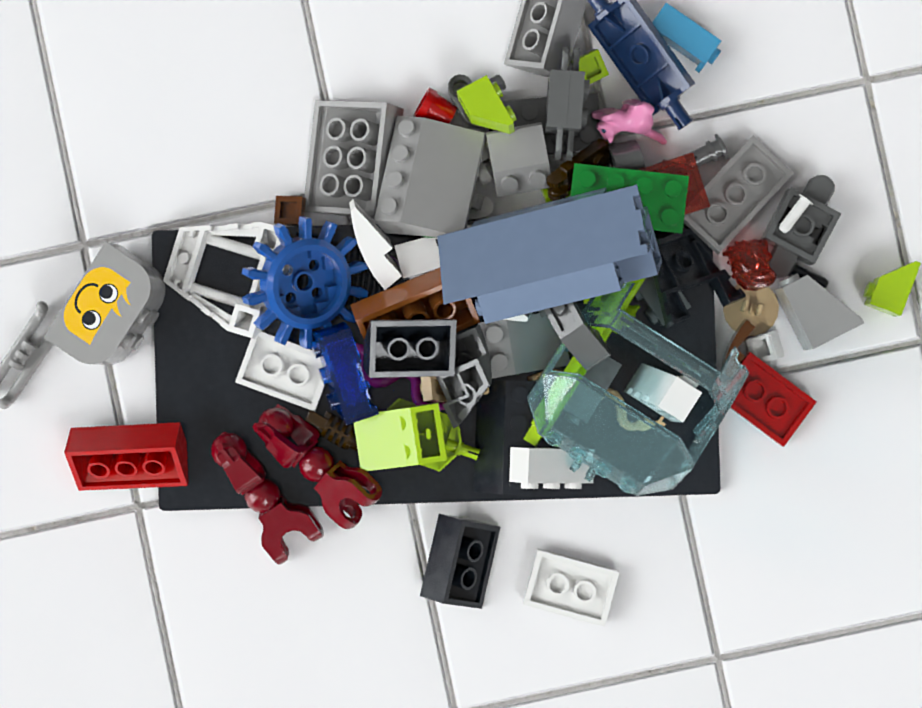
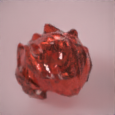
M765 239L742 240L741 242L736 240L733 246H728L727 250L722 253L723 256H727L729 259L727 264L730 265L733 273L731 277L744 290L758 291L770 287L775 282L777 274L768 264V261L772 259V255L768 251V242Z

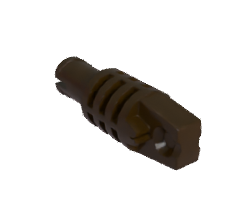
M312 410L309 411L305 420L317 426L319 436L344 450L351 448L358 452L353 425L326 411L324 416Z

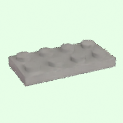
M753 135L685 207L684 224L691 228L718 255L794 173Z

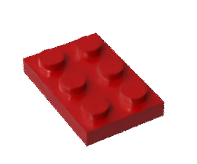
M751 352L746 353L744 359L738 364L715 396L782 447L787 444L817 403V401Z

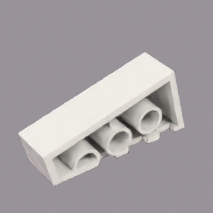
M641 363L624 392L669 421L682 423L702 394V392L696 389L699 384L685 375L680 377L674 376Z

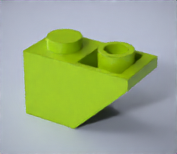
M486 75L457 90L458 101L471 124L507 134L515 132L514 121L517 120L509 105L505 107L500 98L503 97V94L496 81L491 83Z

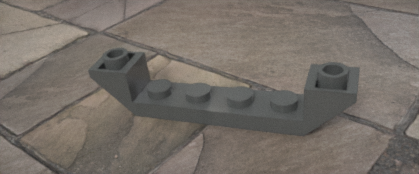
M576 302L544 309L561 342L585 370L588 371L611 355L599 331L588 326Z

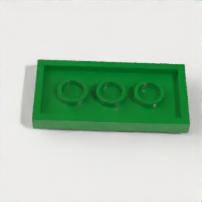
M574 163L571 196L606 188L607 192L637 185L643 207H648L653 229L655 231L682 233L689 176Z

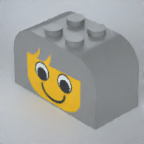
M105 241L44 338L74 359L85 364L114 365L123 361L132 350L138 349L144 340L142 334L147 326L151 327L159 316L157 311L165 297L163 277L157 269L123 246Z

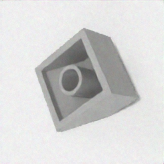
M541 122L514 127L515 132L511 134L496 130L486 132L497 197L550 188L547 186L546 178L551 174Z

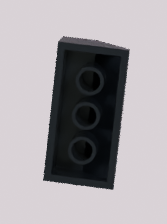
M492 380V384L489 386V393L482 395L476 403L475 448L480 449L479 454L475 453V455H478V458L474 462V492L531 495V489L521 488V483L509 482L511 447H532L523 438L532 426L535 381Z

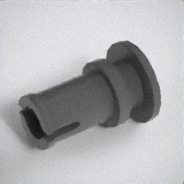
M718 134L714 135L715 141L711 143L707 141L705 146L683 155L690 171L712 160L716 162L718 157L724 155L726 160L729 159L727 148Z

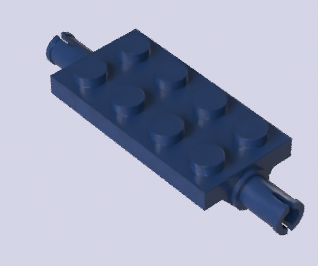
M587 0L596 12L594 14L595 19L587 26L640 101L650 103L654 107L653 116L661 110H665L678 130L691 123L693 118L687 113L679 99L680 95L696 83L637 0H617L614 3L608 0Z

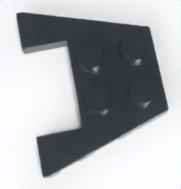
M691 228L682 231V233H675L657 240L662 264L658 275L653 277L667 329L691 318L679 295L681 291L710 281L723 307L746 297L741 288L736 290L729 281L731 276L725 269L720 270L711 260L713 254Z

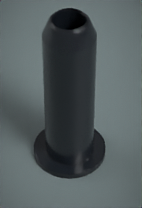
M797 263L789 275L797 273L799 277L808 275L824 288L829 283L825 277L797 265Z

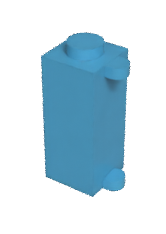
M665 3L652 22L669 46L698 65L695 69L698 73H700L707 62L712 65L721 52L717 48L721 43L720 39L668 3Z

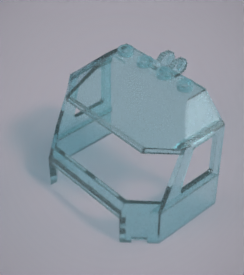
M627 282L624 283L621 291L589 298L580 311L588 326L612 329L708 390L714 404L709 413L694 428L693 432L696 434V437L690 448L686 449L679 436L581 374L553 371L563 352L569 351L562 342L558 345L528 394L527 399L538 434L548 444L559 447L569 453V456L574 460L569 468L570 470L575 472L584 463L589 466L584 478L590 482L597 474L618 484L619 488L624 492L640 496L674 489L693 469L732 406L749 372L745 365H740L737 359L739 352L736 346L731 350L719 372L621 310L622 304L635 284Z

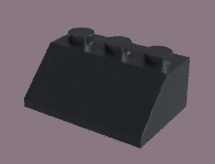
M370 320L364 338V371L369 378L454 376L457 320Z
M439 513L420 596L442 604L482 609L501 527Z

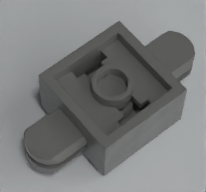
M563 47L561 70L551 69L548 78L544 134L556 135L555 160H561L562 138L567 136L566 160L572 161L574 137H578L580 130H585L587 125L588 109L583 108V102H587V97H589L590 80H585V72L579 71L580 48H574L572 71H568L569 47Z
M817 175L811 178L803 193L793 187L785 191L760 239L774 247L765 266L768 274L772 277L784 278L789 276L798 260L809 266L816 263L842 214L827 206L835 191V184L828 176ZM799 194L811 201L813 205L809 204L790 231L783 233L779 226L800 199Z

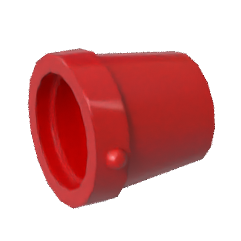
M429 87L413 117H424L450 124L457 107Z

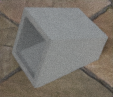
M798 273L778 282L780 288L774 290L803 350L815 349L864 324L863 319L808 275L799 277Z

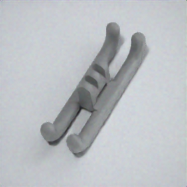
M44 301L36 304V311L0 363V383L11 367L22 370L8 393L0 399L1 409L9 408L16 401L54 345L45 338L39 347L29 341L47 314L48 305Z

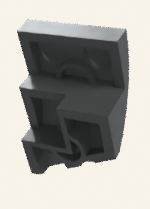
M480 325L456 335L454 376H436L447 400L443 407L453 428L458 427L492 384L489 351Z

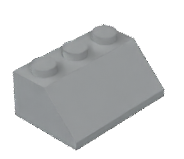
M522 0L504 65L549 77L551 69L561 70L562 48L569 47V67L587 0Z

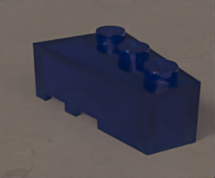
M341 322L312 332L315 341L310 342L315 358L320 357L322 368L318 370L322 383L324 385L328 384L330 394H327L326 397L331 411L336 410L346 425L378 415L377 406H374L368 389H370L368 380L364 378L360 364L362 362L350 327L345 322Z

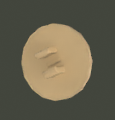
M758 281L738 283L734 287L736 290L741 288L746 297L723 307L726 322L732 330L736 331L742 321L746 319L755 326L748 336L765 333L774 325L778 317L779 304L776 295L770 287Z

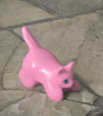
M628 99L622 102L623 106L621 109L604 108L591 113L592 118L600 120L596 128L604 137V140H608L609 143H613L614 136L621 131L643 134L663 145L667 143V140L661 133L652 130V114L655 109L650 103L641 102L637 99Z

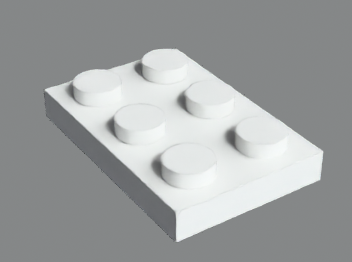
M260 332L255 339L251 338L235 382L316 411L335 358L288 341L286 345L274 341L275 336Z
M538 549L523 605L605 627L620 572Z

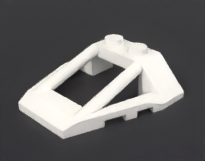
M252 222L251 224L234 223L222 226L180 227L163 281L184 298L194 303L206 315L220 323L227 331L255 339L262 330L253 323L267 310L264 302L249 306L243 303L242 297L194 282L206 244L258 259L260 261L257 269L262 270L266 258L258 254L253 246L221 236L256 237L255 242L266 244L274 250L280 245V241L275 234L273 225L264 222ZM288 264L284 266L283 274L288 273ZM253 280L250 293L260 291V280ZM204 298L233 306L232 315Z

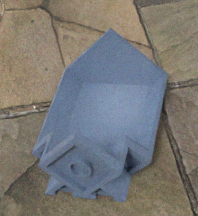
M637 185L607 192L606 188L578 194L474 221L470 228L437 236L443 304L477 296L478 299H475L476 310L479 316H483L485 324L621 291L624 283L658 275L662 264L648 207H643Z

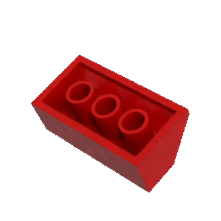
M180 422L70 428L64 454L78 491L188 486L187 442Z

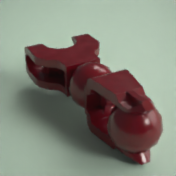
M278 404L276 407L267 409L260 416L258 423L253 425L254 431L265 442L266 448L282 467L290 468L292 466L294 468L299 464L300 472L304 478L312 482H318L314 489L321 496L323 509L340 527L344 529L354 528L362 517V509L358 504L361 506H371L380 499L382 488L367 471L357 467H348L341 460L335 465L330 451L322 447H315L319 442L317 440L320 435L318 430L300 416L293 415L285 407ZM291 436L298 446L289 441L288 438Z
M223 432L213 441L211 454L214 461L224 468L235 491L238 494L241 493V495L245 494V501L248 507L259 513L258 519L263 525L261 544L276 564L281 565L288 560L289 549L283 539L287 532L299 531L313 542L324 536L321 523L308 506L291 503L284 495L280 497V490L277 484L271 479L265 478V467L247 449L244 439L237 434Z

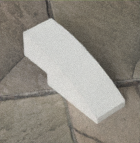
M353 199L349 202L359 249L373 276L386 290L402 277L400 267L387 254L392 249L391 241Z

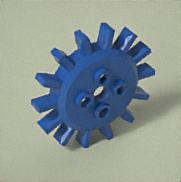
M306 216L299 217V237L291 238L289 230L283 224L277 223L273 225L280 245L272 250L266 244L255 242L253 248L258 254L266 258L263 268L258 270L248 267L242 270V274L252 280H260V291L243 296V303L250 306L264 302L267 308L253 324L257 328L264 330L275 319L281 321L274 341L286 345L294 327L300 329V346L306 349H312V330L314 328L320 327L326 339L331 341L337 340L336 330L332 326L331 321L339 315L343 320L355 323L353 312L345 307L348 297L350 295L357 298L368 296L367 290L359 286H351V275L368 269L366 262L353 261L347 263L344 257L356 246V239L347 236L336 247L330 243L336 232L337 224L327 220L322 227L319 237L314 238L312 237V219ZM311 260H315L316 263L313 269L309 268ZM288 264L289 271L283 274V268ZM306 274L309 278V283L304 289H299L297 279L300 275ZM317 287L318 294L313 297L312 290ZM291 292L292 299L287 302L286 295Z

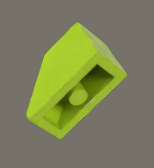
M917 261L908 263L875 278L873 282L869 281L863 297L866 298L864 305L894 317L901 316L921 263Z

